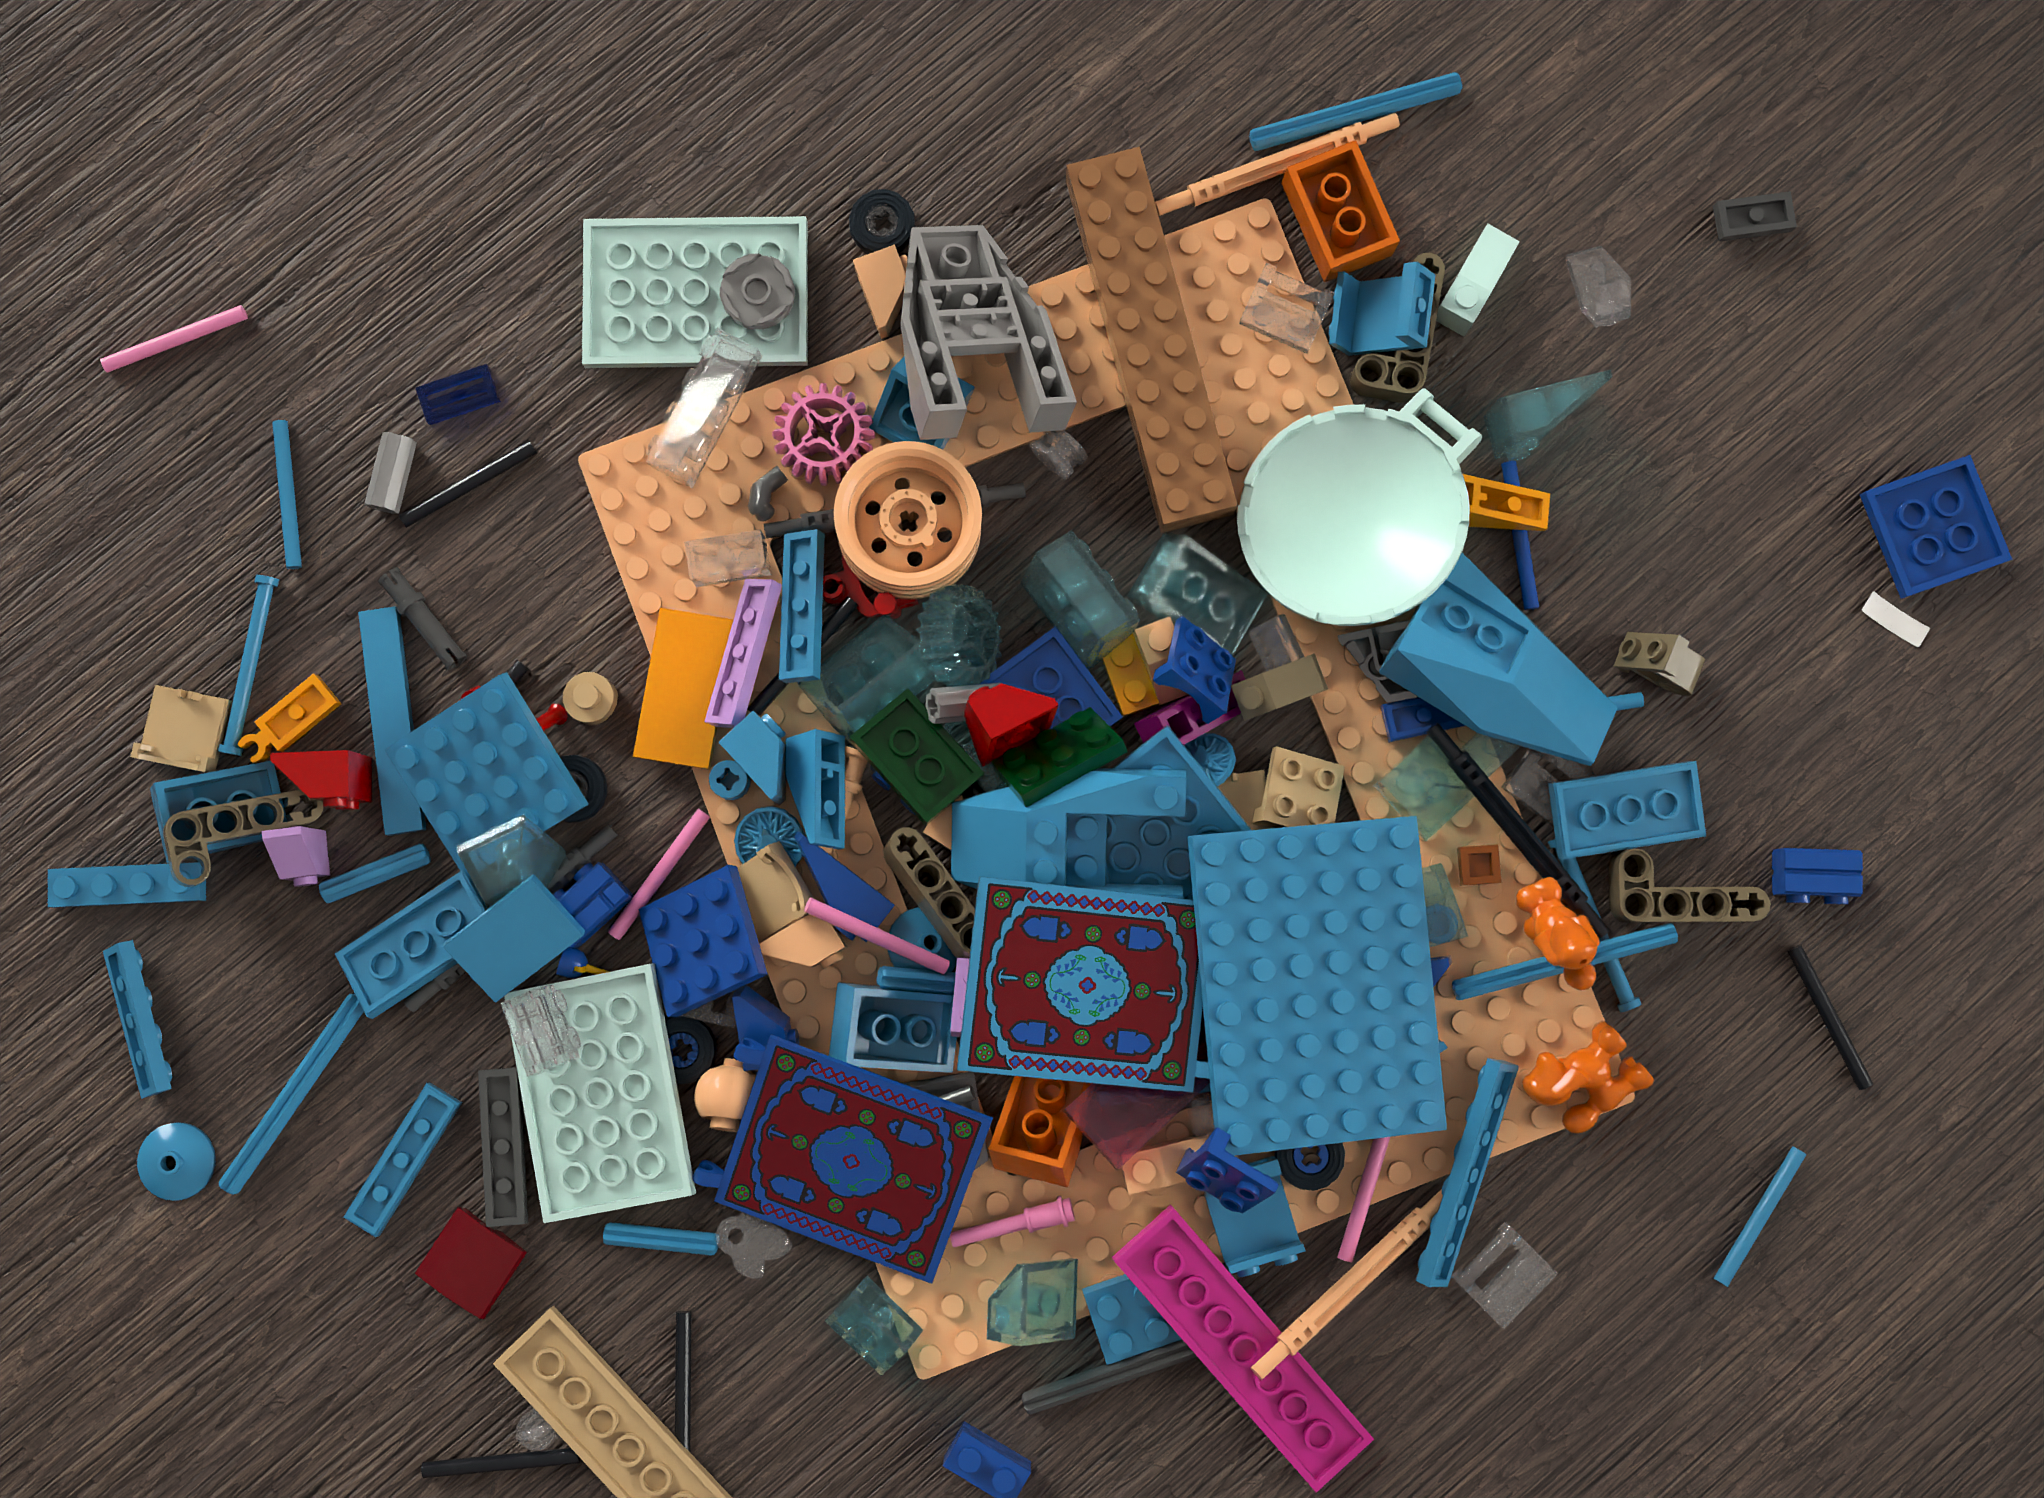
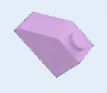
M303 826L262 831V840L279 879L291 880L294 882V887L316 885L318 884L317 877L330 876L326 831Z

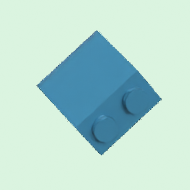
M904 356L890 372L872 418L873 423L869 428L892 442L916 441L927 443L943 450L950 438L920 440L911 411ZM958 378L967 407L975 387Z
M752 711L718 743L772 801L781 805L786 799V744L781 740L786 733L767 713L760 717L756 712Z

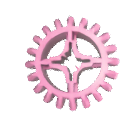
M826 383L820 384V393L814 394L812 387L807 385L805 387L806 397L801 398L799 393L793 392L794 406L789 403H782L781 408L787 416H775V423L782 428L772 431L773 438L781 441L774 448L777 454H785L781 459L784 467L794 464L791 471L794 477L801 476L806 470L805 481L808 484H812L816 475H819L822 486H827L829 475H833L836 483L839 484L842 481L840 472L844 470L847 472L852 467V464L862 457L860 453L866 454L873 450L872 445L865 442L875 438L874 430L866 428L873 423L872 416L862 415L866 410V405L864 402L854 404L856 399L855 393L849 392L842 398L843 390L839 385L834 387L832 394L828 393ZM831 408L842 412V414L835 413L830 417H822L815 410ZM804 417L809 429L801 438L802 442L795 447L794 433L798 423ZM814 423H816L820 429H823L826 433H830V439L832 441L833 447L830 445L828 440H824V438L818 437V431ZM853 423L854 437L851 445L844 453L838 441L840 436L846 432L845 427ZM818 452H826L834 460L819 462L810 460L805 456L807 454L812 456Z

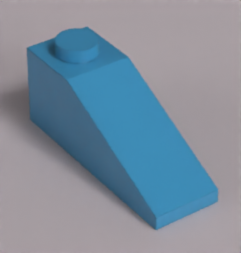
M813 729L786 738L785 776L809 843L838 850L845 849V736Z

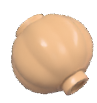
M725 1058L723 1065L707 1070L697 1082L694 1094L695 1107L702 1118L711 1120V1129L738 1132L756 1074L750 1070L744 1071L743 1062L736 1059Z

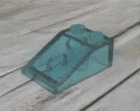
M1611 370L1500 397L1484 416L1495 459L1507 456L1508 461H1515L1531 455L1530 450L1540 446L1539 443L1590 400L1613 377Z
M1164 532L1127 597L1160 619L1170 616L1174 627L1176 620L1184 616L1233 656L1268 593L1187 535Z

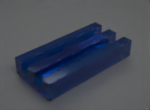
M484 364L416 387L426 422L429 425H433L501 402L491 377L490 367ZM483 377L484 382L459 389L431 400L427 398L428 395ZM486 391H487V394H484V395H481V396H478V397H475V398H472V399H469V400H466V401H463V402H460V403H457V404H454V405H451V406H448V407H445V408H442V409H439V410H436V411H433V412H432V409H435V408H438V407H441V406H444V405H447V404H450V403H453V402H456V401H459V400H462V399H465V398H468V397H471V396H474V395H477V394H480V393H483V392H486Z

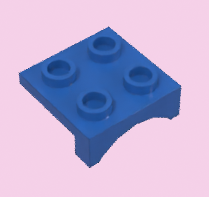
M1181 616L1175 622L1168 660L1155 670L1153 681L1158 685L1178 688L1191 695L1200 705L1202 720L1209 724L1227 713L1236 659L1228 650L1220 647L1209 638L1201 628L1192 624L1184 616Z
M1217 1127L1196 1152L1191 1148L1185 1151L1176 1173L1185 1178L1188 1185L1192 1188L1206 1191L1219 1199L1220 1204L1226 1209L1243 1214L1273 1195L1279 1184L1268 1175L1261 1173L1227 1152L1225 1148L1231 1135Z

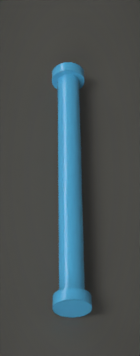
M256 575L255 583L258 584L224 745L219 744L218 752L242 756L243 749L239 748L237 744L243 733L273 588L278 587L279 579L264 575Z
M1556 840L1548 841L1550 849L1555 848L1557 853ZM1576 858L1559 859L1565 871L1568 872L1580 889L1588 896L1587 903L1600 917ZM1608 933L1599 940L1603 941L1610 939ZM1619 959L1603 962L1620 1001L1617 1004L1619 1012H1626L1642 1005L1639 997H1634Z

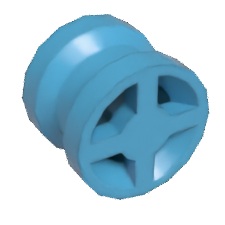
M725 760L717 763L712 768L709 774V784L716 795L726 800H737L747 794L751 786V778L737 762Z

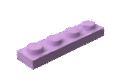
M745 579L705 723L714 727L734 728L745 718L782 588L780 583L772 579Z

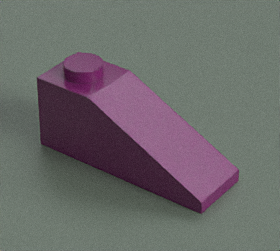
M1242 670L1233 674L1232 685L1246 680ZM1231 688L1227 713L1209 724L1202 720L1200 705L1191 695H1188L1135 722L1134 725L1143 743L1168 725L1185 745L1239 715L1241 711Z

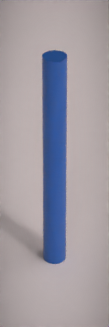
M1516 461L1501 463L1504 483L1520 486ZM1511 529L1524 610L1538 609L1539 602L1527 530Z

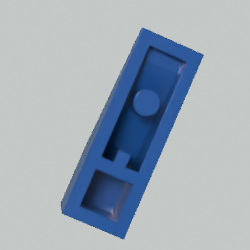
M798 831L794 838L826 905L878 928L895 905L821 847L810 844L808 838ZM834 926L850 940L853 941L856 935Z

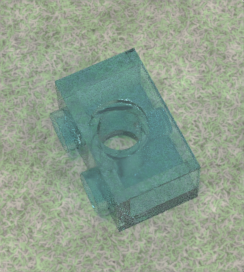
M868 1276L839 1303L825 1320L881 1376L908 1351L923 1331Z

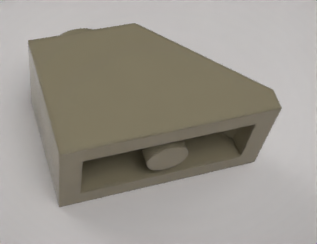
M1315 653L1231 685L1244 721L1328 689Z

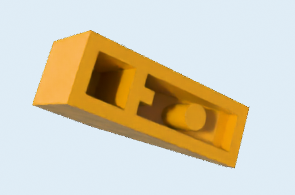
M1462 474L1469 496V527L1532 531L1547 530L1550 493Z

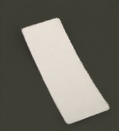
M1872 592L1862 608V611L1870 618L1916 647L1921 645L1930 630L1928 626L1905 614L1876 592Z

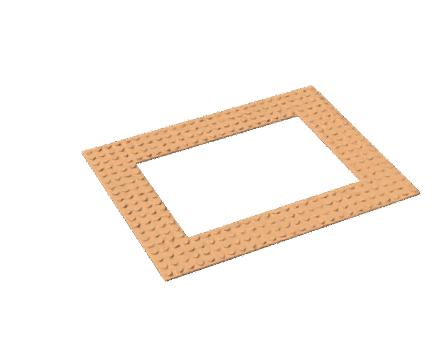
M1266 198L1164 235L1237 505H1240L1244 480L1251 465L1263 448L1279 432L1309 414L1312 417L1334 410L1333 407L1354 405L1271 201ZM1088 264L1030 285L1027 293L1037 306L1043 305L1048 313L1077 401L1066 429L1127 407ZM902 334L584 452L579 456V465L650 657L660 608L734 619L745 579H772L782 585V576L771 549L772 541L779 537L766 539L764 524L801 518L800 514L834 509L840 483L837 484L834 476L829 475L827 486H822L819 475H816L812 484H808L805 481L806 470L801 476L796 478L791 472L794 464L789 467L782 465L781 459L785 454H777L774 448L781 441L774 439L772 436V431L782 428L775 423V416H787L782 410L781 405L784 402L792 406L795 405L792 398L793 392L799 393L801 398L807 396L805 391L807 385H810L814 394L820 393V384L826 383L829 394H832L836 385L842 387V398L849 392L855 393L856 399L854 404L864 402L866 410L862 415H871L873 418L892 368L904 357ZM1004 353L951 356L957 377L975 387L967 405V411L957 438H950L943 449L955 457L964 467L1060 432L1029 433ZM831 408L815 410L822 417H830L835 413L842 414V412ZM804 417L798 423L794 433L795 447L802 442L801 438L809 429ZM814 423L818 431V437L824 438V440H828L830 445L833 447L832 441L830 439V433H826L823 429H820L816 423ZM853 423L845 427L846 432L840 436L838 441L844 453L851 445L854 437ZM876 432L874 439L865 441L871 444L873 449L885 444L894 443ZM818 452L812 456L807 454L805 456L810 460L819 462L834 460L826 452ZM775 466H778L788 481L771 494L770 504L775 509V512L769 520L762 522L757 520L756 516L752 515L748 509L750 489L754 482ZM846 470L840 472L842 479L847 473ZM900 479L896 482L895 487L897 490L908 489L910 483L905 479ZM782 588L749 705L779 672ZM1270 596L1295 660L1314 653L1328 689L1314 694L1310 698L1336 763L1345 766L1343 780L1359 820L1417 816L1426 908L1435 905L1447 907L1454 913L1457 920V930L1451 940L1442 944L1429 943L1431 958L1451 955L1452 964L1433 987L1438 1039L1444 1041L1447 1049L1440 1053L1447 1130L1390 1137L1371 1199V1205L1451 1173L1455 1160L1454 1149L1458 1141L1462 1139L1467 1123L1466 1112L1470 1104L1474 1102L1479 1086L1478 1075L1482 1067L1486 1065L1487 1058L1504 1060L1519 1066L1490 1158L1565 1129L1561 1120L1563 1114L1574 1105L1586 1103L1589 1099L1587 1090L1579 1088L1574 1090L1570 1098L1562 1104L1544 1106L1536 1103L1526 1094L1522 1086V1080L1535 1068L1537 1057L1542 1052H1550L1559 1059L1566 1058L1575 1050L1587 1048L1592 1043L1593 1027L1596 1023L1605 1021L1592 988L1590 987L1587 990L1572 988L1566 983L1563 973L1464 1000H1457L1453 993L1452 982L1454 980L1544 956L1533 943L1534 940L1527 937L1524 933L1523 925L1532 915L1520 910L1516 903V894L1519 890L1543 878L1472 792L1468 790L1462 780L1447 764L1449 759L1428 734L1389 743L1380 707L1387 702L1377 691L1373 681L1366 677L1359 668V663L1348 649L1342 646L1338 640V635L1410 620L1417 606L1400 616L1383 622L1361 626H1337L1320 623L1300 616L1285 608ZM821 679L789 683L760 715L762 717L767 713L782 728L786 735L781 740L785 744L786 738L813 729L841 735ZM747 710L745 717L751 712ZM1467 726L1445 730L1461 751L1466 749L1472 759L1475 760L1482 771L1485 772L1496 788L1521 816L1490 737L1479 734ZM717 727L710 770L692 767L726 862L728 865L737 866L738 868L743 864L736 854L734 843L736 829L744 816L757 808L773 806L785 809L798 820L806 837L807 835L787 779L786 799L781 805L772 801L752 778L747 794L740 799L726 800L714 793L709 784V774L712 768L717 763L725 760L735 761L718 743L733 728ZM862 790L861 792L859 791L858 795L854 794L845 820V849H835L833 857L895 905L878 927L889 933L894 921L901 914L908 911L894 872L884 858V846ZM1498 844L1502 883L1460 886L1457 848ZM802 857L796 869L815 900L826 904L804 857ZM840 931L839 933L848 946L840 951L844 958L826 969H823L821 964L810 967L762 955L782 1012L790 1017L791 1029H797L800 1045L829 1056L837 983L877 985L878 969L882 966L894 967L887 949L870 941L865 942L859 936H856L852 941ZM957 1040L953 1073L859 1067L899 1083L968 1072L957 1070L959 1055ZM1616 1054L1609 1060L1612 1077L1618 1075V1067L1621 1063L1619 1054ZM1635 1093L1627 1095L1614 1109L1633 1102ZM1212 1099L1080 1149L1068 1188L1017 1174L1011 1175L1005 1171L994 1169L988 1151L993 1137L989 1128L985 1139L988 1161L973 1171L951 1232L1023 1214L1024 1208L1057 1201L1058 1196H1061L1062 1199L1070 1198L1075 1221L1068 1222V1227L1060 1224L1037 1230L1033 1233H1029V1230L1025 1229L954 1248L949 1237L932 1284L875 1263L918 1378L928 1379L1090 1315L1082 1288L1125 1274L1113 1261L1112 1256L1170 1204L1218 1260L1224 1263L1204 1192L1192 1188L1187 1182H1182L1168 1187L1129 1195L1126 1190L1118 1152L1213 1131ZM979 1100L980 1113L985 1114ZM1373 1139L1343 1142L1345 1150L1344 1167L1339 1177L1328 1187L1315 1191L1303 1190L1288 1183L1280 1175L1297 1234L1351 1213ZM1313 1146L1311 1149L1303 1147L1300 1151L1304 1155L1301 1162L1304 1165L1309 1161L1314 1164L1317 1163L1320 1159L1316 1155L1319 1148L1317 1146ZM1275 1151L1238 1155V1157L1245 1163H1250L1270 1156L1275 1157Z

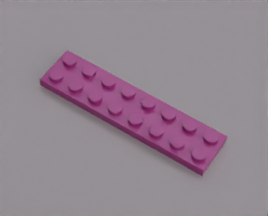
M1171 1204L1112 1256L1113 1261L1316 1493L1374 1440L1299 1352L1294 1356L1289 1354L1262 1380L1253 1373L1251 1367L1278 1343L1277 1337L1282 1332Z

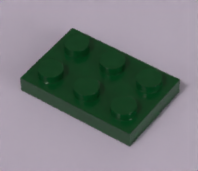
M908 688L849 738V741L925 826L977 783L985 774L940 723L934 724L929 720L926 707Z
M1089 707L1084 711L1074 713L1069 719L1053 728L1041 731L1036 737L1022 745L1008 749L1003 755L992 760L991 763L996 774L1014 792L1023 805L1028 807L1088 772L1094 771L1127 753V749L1123 739Z

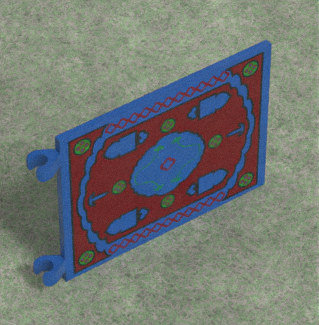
M770 1035L766 1048L751 1038H742L736 1046L734 1058L743 1063L760 1066L725 1170L711 1161L702 1160L694 1172V1183L705 1187L718 1188L714 1202L932 1284L993 1117L774 1035Z

